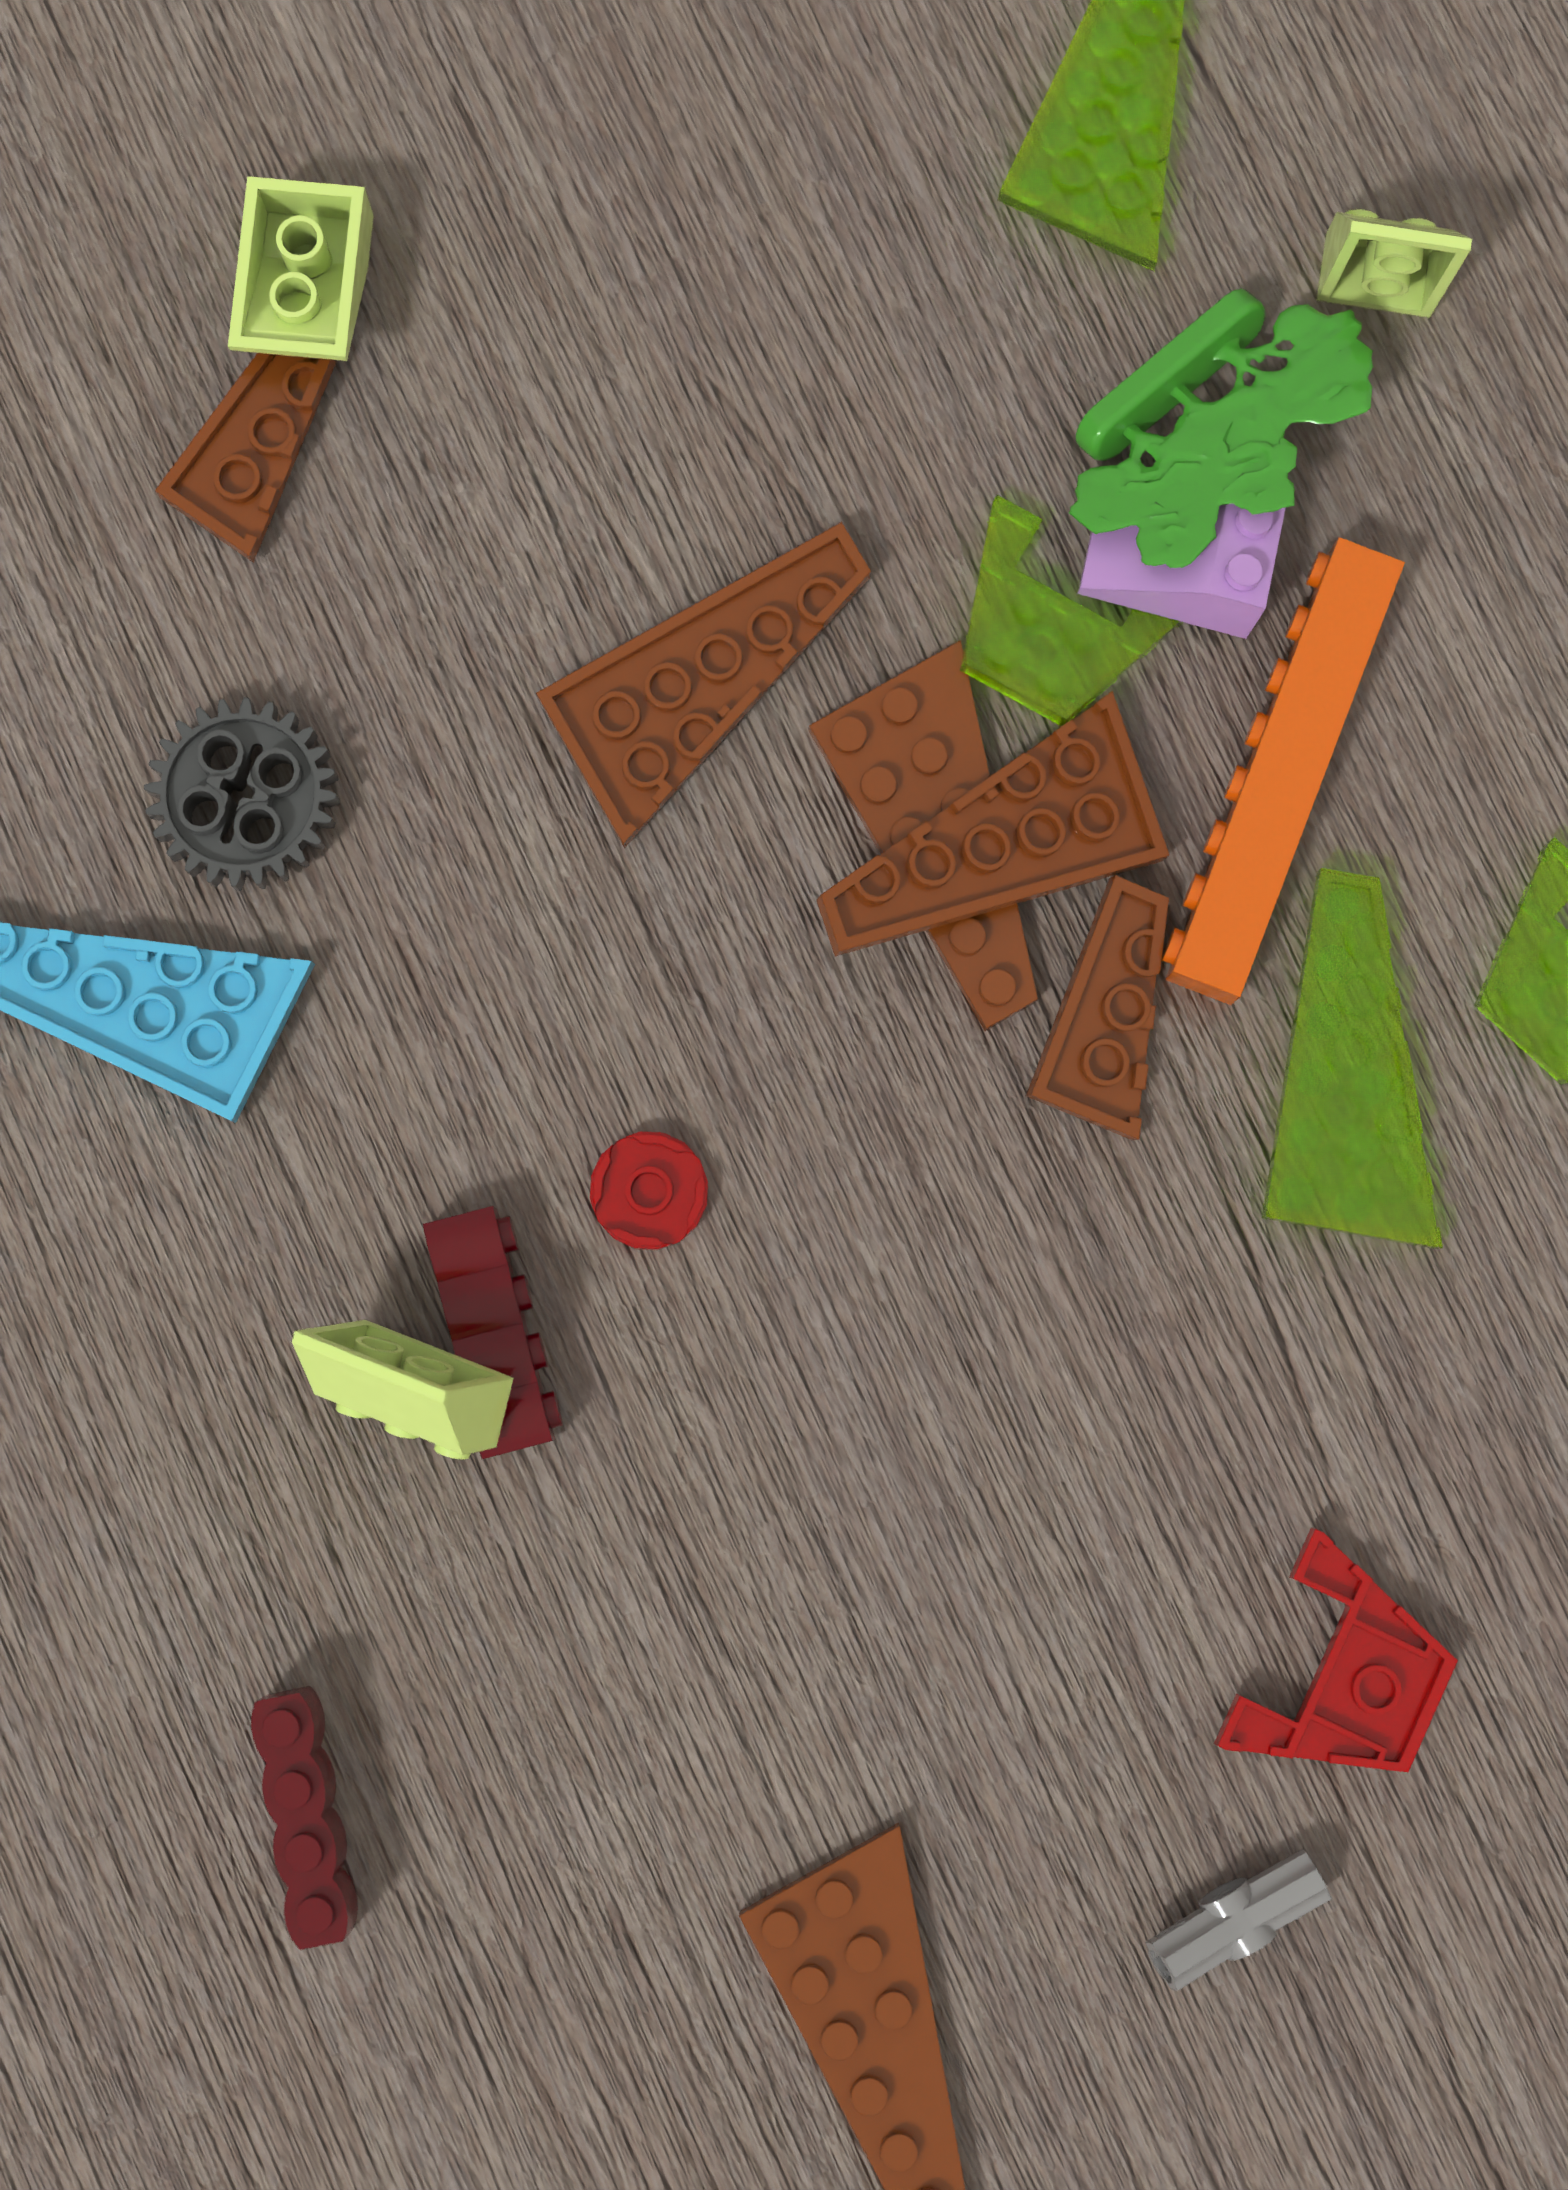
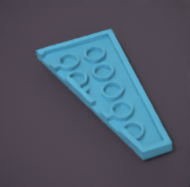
M0 922V1011L236 1123L315 964L309 960L264 957L253 953L237 951L232 953L200 949L197 946L104 935V937L78 934L67 930L51 928L46 930L14 926L10 923Z

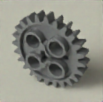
M247 697L243 698L239 713H233L224 699L219 700L218 717L212 719L201 707L196 708V717L199 725L192 729L187 724L178 720L175 724L182 739L178 744L170 740L161 739L160 745L170 756L167 761L150 760L148 764L158 775L162 776L161 781L144 785V790L149 795L160 799V802L145 809L146 814L152 820H165L153 832L154 837L160 842L175 839L166 854L174 862L189 855L184 870L192 877L197 876L207 866V882L214 887L221 883L225 874H229L230 884L236 891L242 890L246 875H251L260 889H266L267 872L272 870L285 882L288 881L289 872L286 863L294 860L299 865L307 868L309 862L302 850L307 845L323 850L325 845L315 833L317 828H335L336 825L334 820L323 812L324 807L340 804V798L336 793L324 790V787L339 780L337 773L334 769L319 768L330 759L329 751L325 746L310 749L318 735L311 726L296 733L300 720L294 712H289L278 722V709L270 701L263 707L260 715L256 714L254 704ZM225 746L237 748V759L232 766L224 770L212 769L211 759L219 748ZM262 746V753L258 755L251 770L252 751L254 747ZM284 763L294 767L293 777L288 784L280 788L267 786V775L274 766ZM248 784L254 792L252 799L241 798L239 804H237L231 797L233 790L243 791ZM205 801L217 802L218 814L211 823L204 826L193 825L192 814L196 806ZM262 818L272 819L275 823V828L271 838L260 844L250 843L247 835L251 824ZM234 819L233 838L231 842L223 843V835L228 832Z

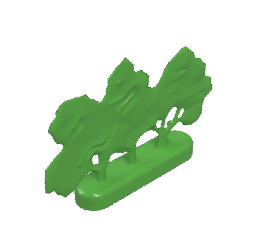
M1237 289L1228 293L1085 414L1076 432V443L1084 452L1095 460L1106 461L1118 455L1131 444L1130 455L1128 459L1117 465L1090 468L1078 475L1077 487L1075 489L1078 501L1070 507L1069 514L1094 534L1136 525L1140 528L1136 537V544L1142 556V563L1151 566L1166 564L1170 568H1183L1191 564L1208 544L1216 538L1215 524L1218 520L1219 507L1221 505L1234 504L1239 508L1248 510L1252 515L1278 511L1281 508L1294 506V483L1288 479V473L1296 467L1297 446L1284 438L1286 428L1291 423L1296 422L1334 424L1366 413L1371 408L1372 385L1368 376L1373 368V350L1357 339L1362 329V323L1355 318L1352 310L1325 315L1309 304L1292 305L1279 314L1273 326L1274 337L1272 342L1254 348H1245L1260 332L1265 320V308L1261 301L1247 290ZM1283 340H1288L1294 346L1291 350H1279L1275 345ZM1264 355L1286 358L1288 361L1286 367L1279 371H1262L1250 365L1252 359L1261 363L1266 358ZM1227 362L1236 367L1237 378L1235 385L1223 398L1215 402H1203L1192 393ZM1245 372L1256 376L1252 386L1245 385L1243 380ZM1182 403L1185 406L1183 414L1178 418L1173 432L1164 437L1145 432L1177 404ZM1145 450L1156 460L1152 467H1146L1141 463L1140 457Z

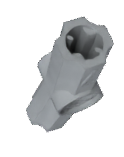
M1302 1849L1248 1880L1245 1877L1237 1878L1222 1884L1206 1894L1198 1903L1199 1909L1178 1920V1922L1145 1942L1149 1951L1148 1955L1158 1974L1166 1981L1170 1989L1178 1991L1228 1959L1229 1961L1242 1959L1262 1949L1276 1937V1930L1294 1920H1298L1332 1898L1317 1868L1308 1854Z

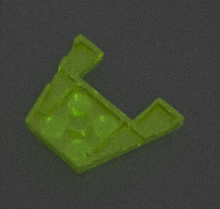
M996 495L989 511L987 532L981 554L979 575L960 671L1059 726H1063L1117 680L1118 676L1139 658L1142 659L1153 650L1175 627L1178 628L1184 622L1132 609L1124 625L1120 627L1016 570L1037 534L1043 519Z
M1554 837L1546 843L1537 859L1539 861L1530 883L1523 891L1517 905L1519 908L1506 937L1503 938L1474 1006L1559 1084L1564 1085L1568 1083V930L1555 919V915L1568 902V848Z

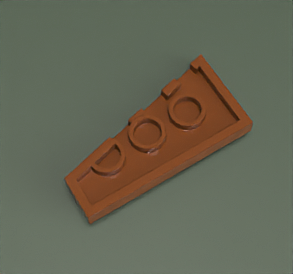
M257 353L155 489L159 498L254 563L337 360Z
M1117 875L1109 878L1026 1094L1031 1099L1131 1140H1139L1142 1119L1139 1118L1142 1090L1146 1089L1148 1064L1145 1063L1149 1031L1153 1030L1156 1006L1153 1005L1156 975L1160 973L1169 904L1168 897Z

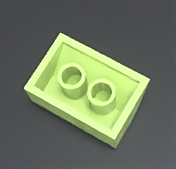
M367 1320L294 1331L292 1344L314 1394L337 1403L335 1409L339 1413L354 1418L365 1419L371 1417L385 1423L384 1429L386 1432L408 1439L420 1437L435 1443L434 1450L437 1453L454 1459H468L471 1453L497 1447L513 1377Z

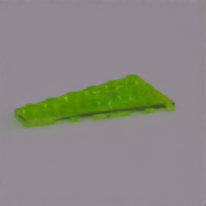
M1091 0L999 191L998 201L1149 270H1155L1158 258V239L1163 212L1164 184L1175 102L1179 46L1183 28L1184 0Z
M1320 868L1317 871L1262 1218L1432 1249H1442L1440 1227L1436 1226L1431 1195H1434L1430 1172L1427 1173L1421 1138L1423 1127L1408 1041L1404 1039L1400 1010L1402 1009L1399 988L1395 987L1389 952L1392 947L1380 878Z

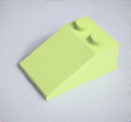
M247 176L228 339L229 350L347 361L368 271L374 217L365 187Z
M1356 209L1346 213L1336 212L1325 236L1316 300L1430 318L1471 251L1472 238L1452 229L1436 227L1433 222L1421 218H1411L1400 222L1380 219L1377 214L1368 210Z

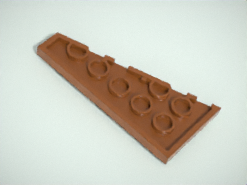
M842 522L536 693L539 702L624 848L870 579L871 570Z
M961 640L809 725L808 731L880 854L990 777ZM1018 904L926 930L984 1031L1029 1007L1038 1000Z
M1113 691L1098 700L1082 714L1055 730L1049 737L1029 751L1022 753L955 800L939 814L912 830L906 837L886 851L875 856L822 893L816 901L835 957L1159 863L1170 856Z
M899 1823L741 1910L739 1917L884 2190H965Z

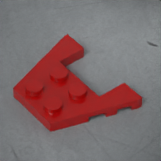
M1311 1528L1289 1578L1344 1603L1345 1609L1298 1714L1294 1720H1291L1236 1693L1214 1744L1229 1751H1247L1269 1754L1270 1756L1320 1760L1334 1764L1408 1773L1458 1660L1406 1610L1397 1605L1376 1585L1363 1569L1353 1563L1333 1544L1334 1542L1324 1532Z

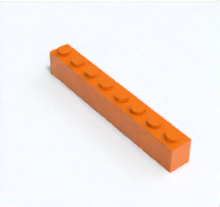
M1338 537L1328 554L1318 551L1305 583L1314 587L1308 607L1298 604L1285 635V638L1294 641L1287 661L1277 658L1265 687V691L1274 694L1267 714L1257 711L1244 742L1245 745L1253 747L1246 768L1236 765L1226 788L1224 798L1233 801L1225 822L1216 819L1206 840L1203 852L1212 855L1206 874L1202 876L1195 873L1185 895L1182 906L1191 909L1185 929L1183 931L1174 928L1164 950L1162 961L1171 964L1165 980L1228 1005H1232L1241 997L1404 567V561Z

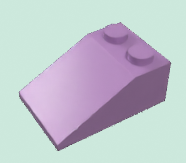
M1234 504L1221 505L1219 507L1218 520L1215 524L1216 538L1208 544L1191 564L1183 568H1170L1166 564L1151 566L1142 563V556L1136 544V537L1140 528L1136 525L1098 534L1091 532L1077 594L1246 639L1266 609L1286 507L1278 511L1252 515L1248 510L1239 508Z

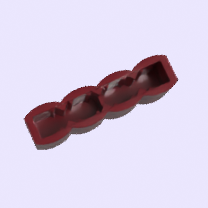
M490 1206L423 1224L455 1355L513 1377L497 1447L479 1451L481 1459L555 1441L553 1428L563 1426L562 1416L555 1392L544 1393L538 1370L548 1367V1362L540 1333L537 1332L529 1335L523 1311L533 1309V1302L525 1274L514 1276L509 1253L519 1251L511 1217L500 1218L497 1208Z
M311 1686L267 1694L255 1701L251 1716V1730L257 1751L266 1762L262 1778L264 1802L268 1813L277 1824L273 1840L274 1860L280 1877L289 1887L284 1903L286 1927L292 1941L299 1950L342 1942L355 1926L358 1914V1900L354 1884L349 1874L343 1868L347 1853L345 1829L339 1815L332 1807L336 1793L335 1772L328 1754L321 1747L325 1733L323 1707Z

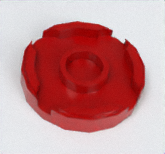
M640 1131L618 1140L601 1154L591 1175L590 1201L598 1222L614 1240L633 1249L660 1250L680 1243L697 1228L707 1207L708 1180L700 1159L685 1142L663 1132Z

